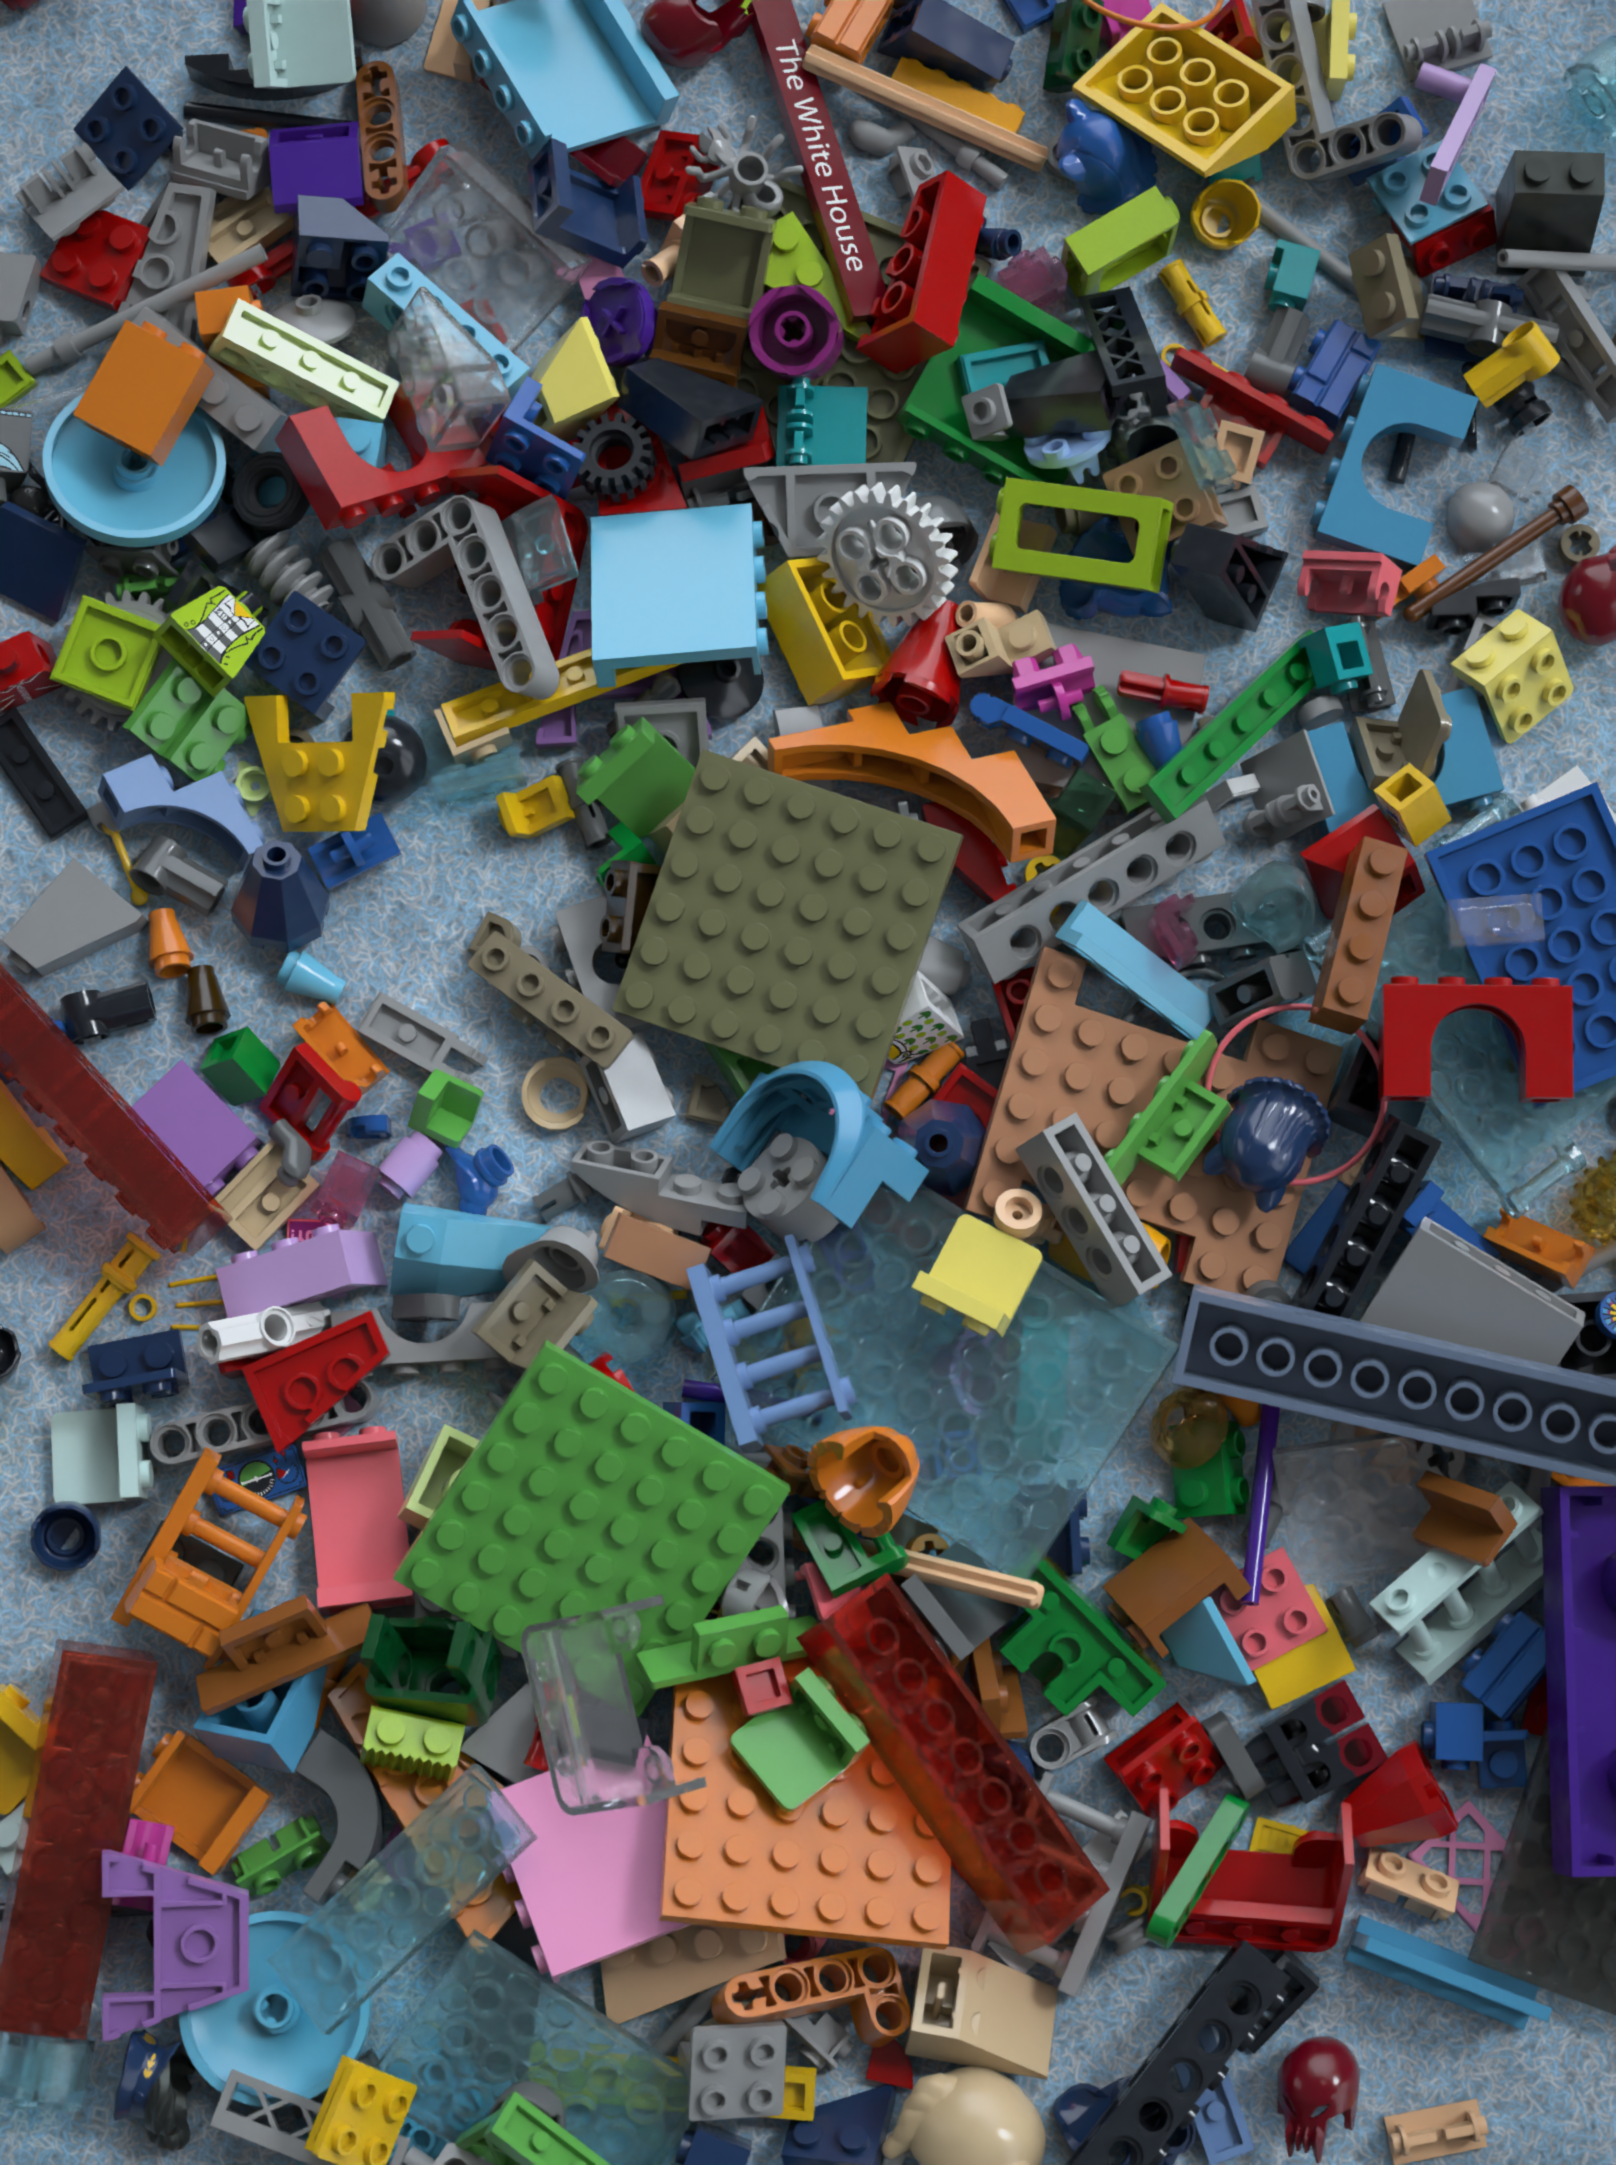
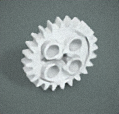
M878 482L870 490L865 484L861 485L855 492H847L828 509L827 513L829 516L820 523V527L825 532L816 539V543L826 549L817 556V560L829 563L830 567L822 574L823 578H835L837 584L832 588L831 592L835 594L844 591L847 597L844 600L843 606L847 608L854 602L858 604L859 618L864 617L870 611L873 612L875 625H879L888 617L892 628H896L903 620L908 626H912L919 618L922 620L927 619L947 600L945 596L955 586L950 579L958 573V568L949 563L958 555V552L945 547V544L953 535L952 533L939 532L938 527L942 524L944 518L937 517L931 520L928 516L931 509L930 503H926L919 508L915 505V492H912L903 499L901 498L899 485H895L886 493L882 482Z

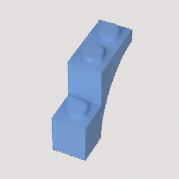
M149 754L102 775L97 792L119 830L144 823H169L187 827L202 833L218 843L230 854L242 871L246 870L256 848L265 844V837L260 826L255 821L250 822L243 810L244 804L240 791L234 783L228 784L222 771L173 792L174 784L170 773L163 765L158 766L153 755Z

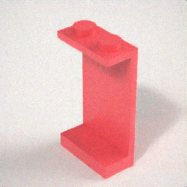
M370 1426L360 1429L359 1435L340 1437L338 1432H322L313 1435L312 1441L302 1442V1451L306 1459L318 1589H316L317 1604L321 1616L335 1615L363 1602H367L372 1610L415 1605L414 1591L393 1579L395 1570L409 1550L407 1523L397 1518L404 1503L399 1446L395 1430L387 1431L384 1426Z

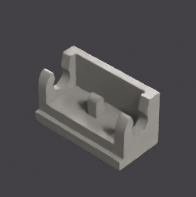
M192 119L186 124V149L184 138L180 136L174 137L172 145L174 172H172V179L175 182L212 188L216 193L246 201L271 183L268 138L197 119Z

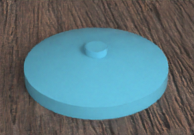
M84 393L70 402L57 415L47 433L43 447L45 484L48 494L60 514L84 534L96 540L117 546L148 547L176 540L195 529L210 515L217 505L226 477L225 448L216 424L198 405L195 407L162 467L84 426L73 415Z
M266 1911L249 1915V1990L193 2011L186 2010L180 2012L179 2024L182 2040L187 2054L197 2071L220 2093L223 2092L230 2072L234 2069L312 2100L328 2091L342 2055L357 2060L367 2040L372 2017L371 1987L358 1954L350 1943L331 1926L318 1919L296 1912ZM241 2083L238 2084L233 2100L251 2106L263 2107L256 2089ZM266 2094L270 2105L282 2100ZM289 2103L283 2107L294 2106V2104Z

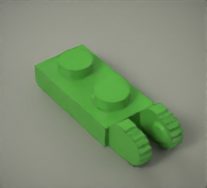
M1101 684L1092 689L1096 705L1107 720L1106 722L1094 728L1088 711L1081 702L1069 705L1070 713L1083 734L1082 741L1088 744L1089 753L1125 814L1129 815L1149 804V801L1138 788L1156 772V769L1135 738V734L1123 713H1118L1114 701L1106 688Z

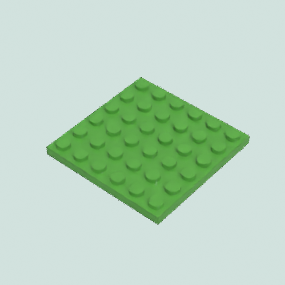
M545 1340L395 1570L393 1579L466 1622H471L478 1629L484 1632L491 1630L494 1638L556 1674L577 1680V1686L620 1711L640 1716L657 1689L649 1687L636 1663L637 1653L687 1642L692 1639V1625L704 1621L789 1494L790 1484Z

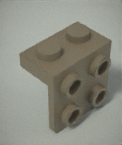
M1386 233L1348 255L1352 280L1356 287L1362 311V320L1368 339L1423 343L1425 335L1419 334V324L1425 301L1414 261L1408 256H1403L1398 234Z
M1420 669L1418 671L1398 721L1363 717L1354 718L1350 733L1369 789L1377 788L1408 763L1412 764L1426 777L1433 775L1436 768V757L1442 743L1446 742L1450 737L1452 720L1450 715L1446 713L1441 699L1440 687L1436 685L1431 670Z
M528 1259L473 1327L471 1332L510 1366L525 1371L545 1340L564 1349L574 1335L582 1334L594 1319L593 1311L596 1309L598 1302L589 1295L568 1290L535 1260Z

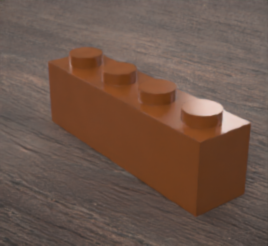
M1364 836L1349 853L1308 1022L1353 1035L1368 1020L1409 849Z

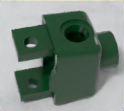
M371 1614L360 1659L369 1670L365 1683L366 1692L379 1707L465 1724L468 1727H482L488 1722L503 1664V1654L491 1630L484 1632L473 1626L471 1622L453 1621L442 1617L424 1616L416 1619L392 1617L387 1619L385 1615ZM451 1681H457L461 1688L459 1694L438 1693L445 1684Z

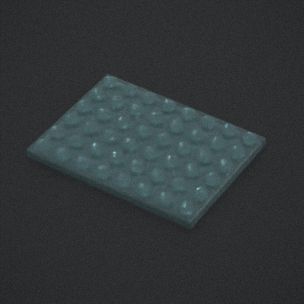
M923 1184L919 1186L910 1202L878 1187L852 1229L839 1222L834 1229L820 1240L811 1243L805 1239L801 1245L808 1244L815 1263L816 1271L809 1273L840 1376L841 1378L849 1376L856 1395L857 1403L850 1405L854 1419L844 1421L839 1415L836 1405L777 1425L810 1447L840 1431L866 1426H884L908 1436L915 1446L920 1468L918 1479L906 1510L1004 1574L1029 1580L1178 1354L1180 1345L1042 1260L1003 1338L990 1331L986 1338L970 1331L961 1325L964 1318L947 1310L944 1316H941L919 1304L922 1297L912 1288V1285L920 1270L927 1274L930 1273L957 1219L961 1215L971 1214ZM793 1273L779 1278L755 1314L803 1299L796 1274ZM806 1317L740 1339L741 1344L734 1346L738 1363L746 1361L747 1365L816 1343L810 1319ZM819 1361L753 1383L754 1388L747 1390L751 1406L759 1405L761 1409L828 1388L830 1384L823 1361ZM716 1371L711 1381L721 1388Z

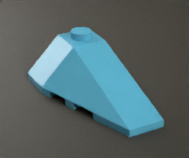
M404 1202L394 1253L390 1294L437 1293L462 1297L504 1290L508 1285L504 1279L502 1269L506 1256L520 1247L535 1242L554 1226Z

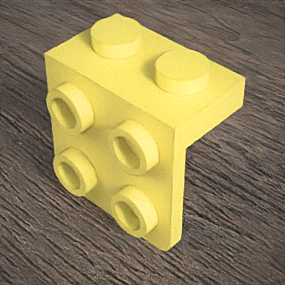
M1331 0L1327 14L1321 20L1311 23L1328 98L1332 101H1340L1346 81H1353L1355 73V54H1348V42L1355 39L1357 13H1350V0ZM1289 21L1285 22L1281 29L1283 42L1289 37L1291 31ZM1264 58L1255 61L1266 68ZM1298 64L1291 71V82L1293 85L1297 83L1301 75Z
M1518 608L1450 663L1456 677L1473 686L1474 689L1484 695L1500 738L1507 743L1515 742L1546 715L1562 704L1573 692V684L1553 630Z
M964 1214L957 1219L930 1273L927 1274L920 1270L912 1288L922 1297L919 1304L941 1316H944L947 1310L963 1317L961 1325L985 1338L990 1331L1003 1338L1042 1263L1043 1256L1037 1248L971 1215Z

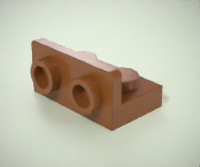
M987 1638L970 1653L969 1663L970 1681L981 1741L1026 1738L1028 1736V1726L1017 1668L1014 1665H1002L1000 1651H992L990 1639Z

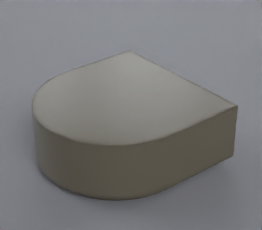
M488 911L467 951L474 955L494 931L499 932L520 948L522 943L521 932L508 919Z

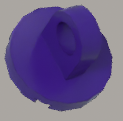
M609 277L598 282L592 289L595 292L591 299H585L580 311V317H588L594 334L599 340L607 366L624 368L635 363L646 350L653 349L658 312L654 308L653 300L646 288L637 281L623 277Z

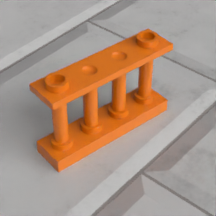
M205 1446L116 1606L111 1620L128 1628L133 1618L126 1614L124 1602L135 1582L140 1578V1574L153 1555L166 1561L169 1555L177 1558L179 1553L172 1550V1547L179 1534L186 1537L192 1534L255 1567L243 1592L226 1584L234 1591L232 1597L236 1600L239 1609L237 1616L230 1626L237 1624L286 1537L294 1541L304 1525L307 1515L301 1513L305 1499L296 1495L288 1510L274 1504L224 1477V1471L217 1468L222 1455ZM202 1493L209 1496L215 1493L277 1526L278 1529L266 1551L201 1518L202 1512L194 1509ZM188 1564L193 1569L191 1575L207 1583L209 1578H214ZM220 1643L212 1656L206 1657L203 1668L206 1670L214 1668L218 1660L224 1663L228 1661L229 1656L223 1650Z

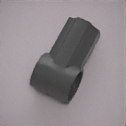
M1277 307L1260 348L1256 347L1244 377L1250 382L1251 387L1265 395L1272 393L1283 398L1297 366L1294 362L1305 342L1312 323L1303 312L1292 307Z
M161 835L153 837L129 872L132 881L145 892L156 896H162L166 893L207 917L215 910L228 885L226 879L188 859L187 853L178 843Z

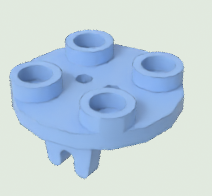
M1112 429L1023 437L1025 456L1031 465L1039 468L1062 469L1066 467L1072 479L1076 483L1082 484L1084 482L1083 470L1085 468L1093 476L1099 474L1097 453L1102 451L1111 440Z

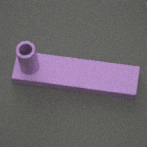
M1423 63L1414 87L1458 103L1460 106L1430 166L1419 198L1420 201L1433 206L1437 205L1485 105L1497 71L1496 68L1480 63L1472 80L1432 64Z

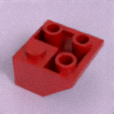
M1375 804L1299 853L1320 909L1327 919L1334 918L1349 853L1364 836L1406 849L1380 808ZM1409 852L1393 915L1426 893L1416 862Z

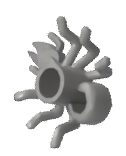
M751 115L748 118L737 157L732 152V136L722 123L718 125L717 128L720 133L708 126L707 131L711 138L701 132L698 141L700 151L706 156H702L694 146L689 148V152L699 163L709 162L715 166L723 165V168L703 173L700 167L687 166L685 168L686 173L695 175L701 183L727 176L729 178L714 193L711 191L702 196L720 200L731 190L733 193L732 211L740 212V203L743 200L744 206L767 210V218L775 216L783 202V192L777 184L788 176L803 173V166L798 165L786 167L776 174H768L767 161L775 149L784 141V136L778 134L761 155L755 152H748L757 120L756 116Z

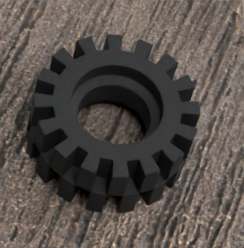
M615 413L614 421H610L608 414L600 415L602 423L596 425L594 420L591 419L586 423L589 432L586 433L580 429L576 434L579 443L573 442L572 444L573 447L586 454V458L578 473L581 484L585 486L586 491L590 495L596 492L598 499L605 502L608 494L611 495L613 503L621 502L620 494L626 493L629 500L635 498L636 495L633 489L638 487L644 492L648 488L645 479L653 480L655 476L653 467H657L655 451L646 428L643 425L639 427L637 420L631 416L626 423L624 415ZM624 446L631 451L630 460L621 468L605 470L598 465L599 455L610 447Z

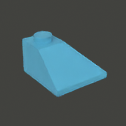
M1211 1596L1205 1597L1159 1636L1170 1652L1163 1659L1161 1658L1163 1662L1171 1659L1177 1668L1236 1686H1249L1256 1682L1252 1671Z

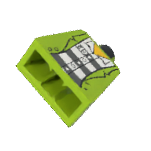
M218 586L174 611L152 636L215 698L237 675L265 634L264 626L255 618L262 612V603L252 592L243 591L235 598L225 587Z

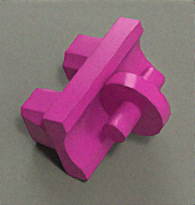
M1073 643L1058 647L1052 652L1055 666L1040 670L1036 659L1030 656L1015 660L1012 663L1014 677L1012 679L1015 707L1025 712L1038 708L1040 714L1056 710L1060 721L1071 719L1069 705L1084 701L1083 694L1092 692V689L1095 688L1093 677L1095 668L1091 656L1083 657Z
M126 1817L118 1852L166 1866L175 1827ZM153 1896L107 1897L106 1903L110 1905L154 1912Z

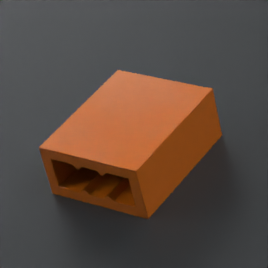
M126 319L73 415L84 426L162 467L215 373L204 361L206 354L186 342H182L180 347H177L166 341L165 339L168 334L155 325L143 321L140 327Z

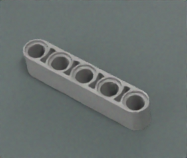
M361 1381L354 1389H363L367 1395V1402L362 1410L356 1413L348 1412L345 1407V1396L298 1439L371 1420L377 1414L380 1407V1397L377 1391L367 1382ZM256 1401L167 1422L158 1426L150 1439V1449L153 1456L158 1461L173 1467H185L196 1464L205 1446L221 1454L222 1457L274 1444L269 1433L266 1435H259L257 1433L255 1422L261 1413ZM220 1422H227L231 1429L229 1440L221 1446H214L210 1439L212 1428ZM181 1433L185 1439L184 1450L176 1457H169L165 1450L166 1441L171 1435Z

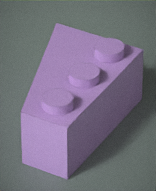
M331 1224L312 1230L313 1238L299 1242L298 1237L276 1241L271 1244L272 1251L258 1255L257 1250L231 1256L232 1264L215 1269L227 1318L259 1313L272 1306L286 1308L313 1303L329 1297L335 1300L346 1297L348 1291L363 1286L379 1288L388 1285L375 1232L340 1230L339 1224Z

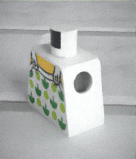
M917 971L888 1055V1059L894 1064H902L948 1043L964 1038L951 1000L919 971Z

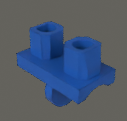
M381 812L368 818L366 831H341L307 848L328 891L401 855Z

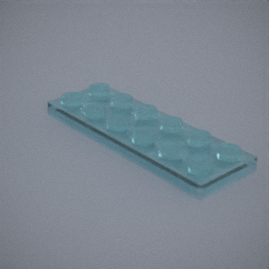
M472 1764L281 1945L267 1961L321 2034L330 2035L538 1837L481 1765Z

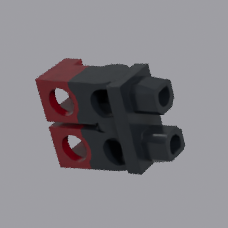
M1339 1679L1324 1690L1261 1726L1260 1728L1263 1732L1254 1736L1244 1745L1257 1769L1278 1758L1286 1774L1265 1785L1266 1791L1277 1809L1294 1804L1300 1800L1302 1803L1307 1804L1319 1796L1381 1766L1388 1759L1370 1724L1367 1722L1355 1726L1328 1743L1325 1742L1329 1737L1366 1718L1344 1679Z

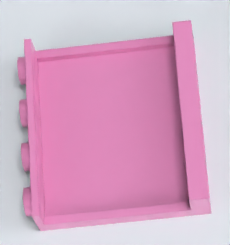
M648 1734L646 1735L639 1768L586 1756L486 1795L490 1809L481 1812L491 1839L498 1836L501 1838L506 1854L498 1856L501 1869L507 1884L514 1881L517 1882L522 1899L515 1901L514 1904L524 1929L533 1926L539 1942L538 1945L531 1947L540 1975L550 1972L554 1984L560 1982V1977L692 1925L658 1921L667 1783Z

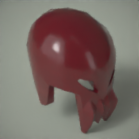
M655 0L645 7L640 19V27L645 41L659 61L678 68L690 69L706 64L732 39L742 37L749 27L754 13L745 14L746 9L741 7L745 0H730L712 12H708L697 5V0Z
M1616 544L1608 553L1581 560L1569 571L1561 584L1557 600L1558 615L1568 633L1585 645L1601 647L1616 640Z
M1316 2036L1305 2039L1287 2052L1278 2069L1277 2113L1284 2115V2133L1288 2157H1292L1295 2145L1296 2151L1299 2152L1303 2144L1305 2154L1312 2147L1315 2161L1319 2164L1322 2159L1329 2119L1341 2113L1344 2116V2128L1348 2130L1354 2129L1359 2095L1360 2068L1351 2050L1334 2037ZM1328 2106L1317 2116L1311 2117L1318 2107Z

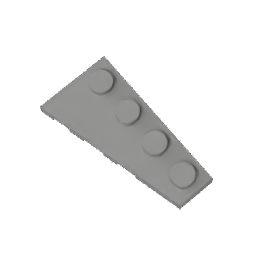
M168 183L148 234L150 240L142 260L138 259L132 274L135 278L126 301L121 302L117 313L205 271L216 199L215 190L207 187ZM195 296L159 313L195 341L198 324ZM118 334L112 336L110 340H106L101 354L106 356Z

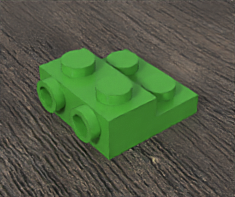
M175 658L171 660L122 726L173 769L192 782H197L223 771L225 767V761L222 759L232 744L237 746L243 743L252 730L248 712L243 703L225 688L213 698Z

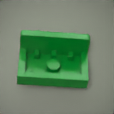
M1219 1420L1169 1425L1175 1507L1178 1509L1176 1518L1245 1515L1246 1503L1249 1500V1485L1243 1476L1242 1457L1245 1454L1246 1443L1239 1424L1234 1421Z

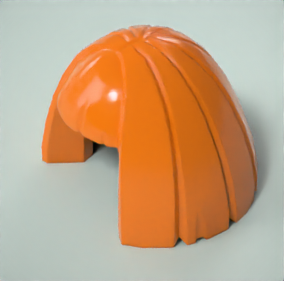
M884 1426L858 1427L835 1433L817 1442L811 1448L807 1457V1465L812 1467L808 1471L812 1485L816 1491H820L819 1498L825 1499L826 1508L834 1517L840 1516L839 1522L855 1533L861 1531L862 1536L880 1537L890 1531L898 1522L911 1499L920 1468L919 1458L911 1439L906 1435L898 1433L896 1430Z

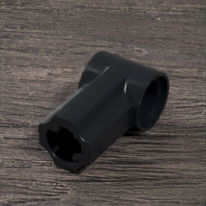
M147 981L104 992L99 990L79 991L68 994L60 999L71 1045H83L85 1039L101 1036V1040L110 1036V1032L157 1021L153 996Z

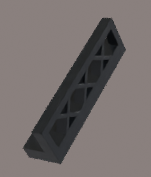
M1130 286L1078 297L1079 310L1112 397L1142 392L1151 418L1169 415L1166 375ZM1112 306H1114V307H1113L1110 311H1108V312H1103V311L1097 310V309H1102V308H1107V307H1112ZM1109 328L1118 329L1117 334H1112L1105 331ZM1117 350L1126 351L1127 355L1123 357L1114 353ZM1127 372L1135 374L1134 377L1120 379Z

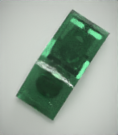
M1077 766L1055 801L1049 799L1047 802L1056 817L1053 855L1062 861L1068 858L1091 834L1117 795V791Z

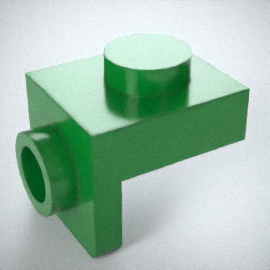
M1133 1495L1106 1544L1135 1560L1167 1535L1171 1528L1184 1534L1188 1526L1174 1517L1178 1509L1164 1500L1153 1496L1149 1503Z

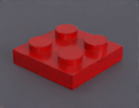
M106 210L95 211L80 223L75 232L59 239L39 276L44 282L118 312L121 302L127 298L135 278L132 274L138 259L142 260L150 240L148 234L151 228Z

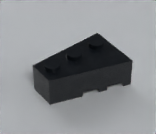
M1187 523L1182 537H1178L1173 544L1170 563L1206 618L1218 623L1256 632L1289 553L1236 534Z

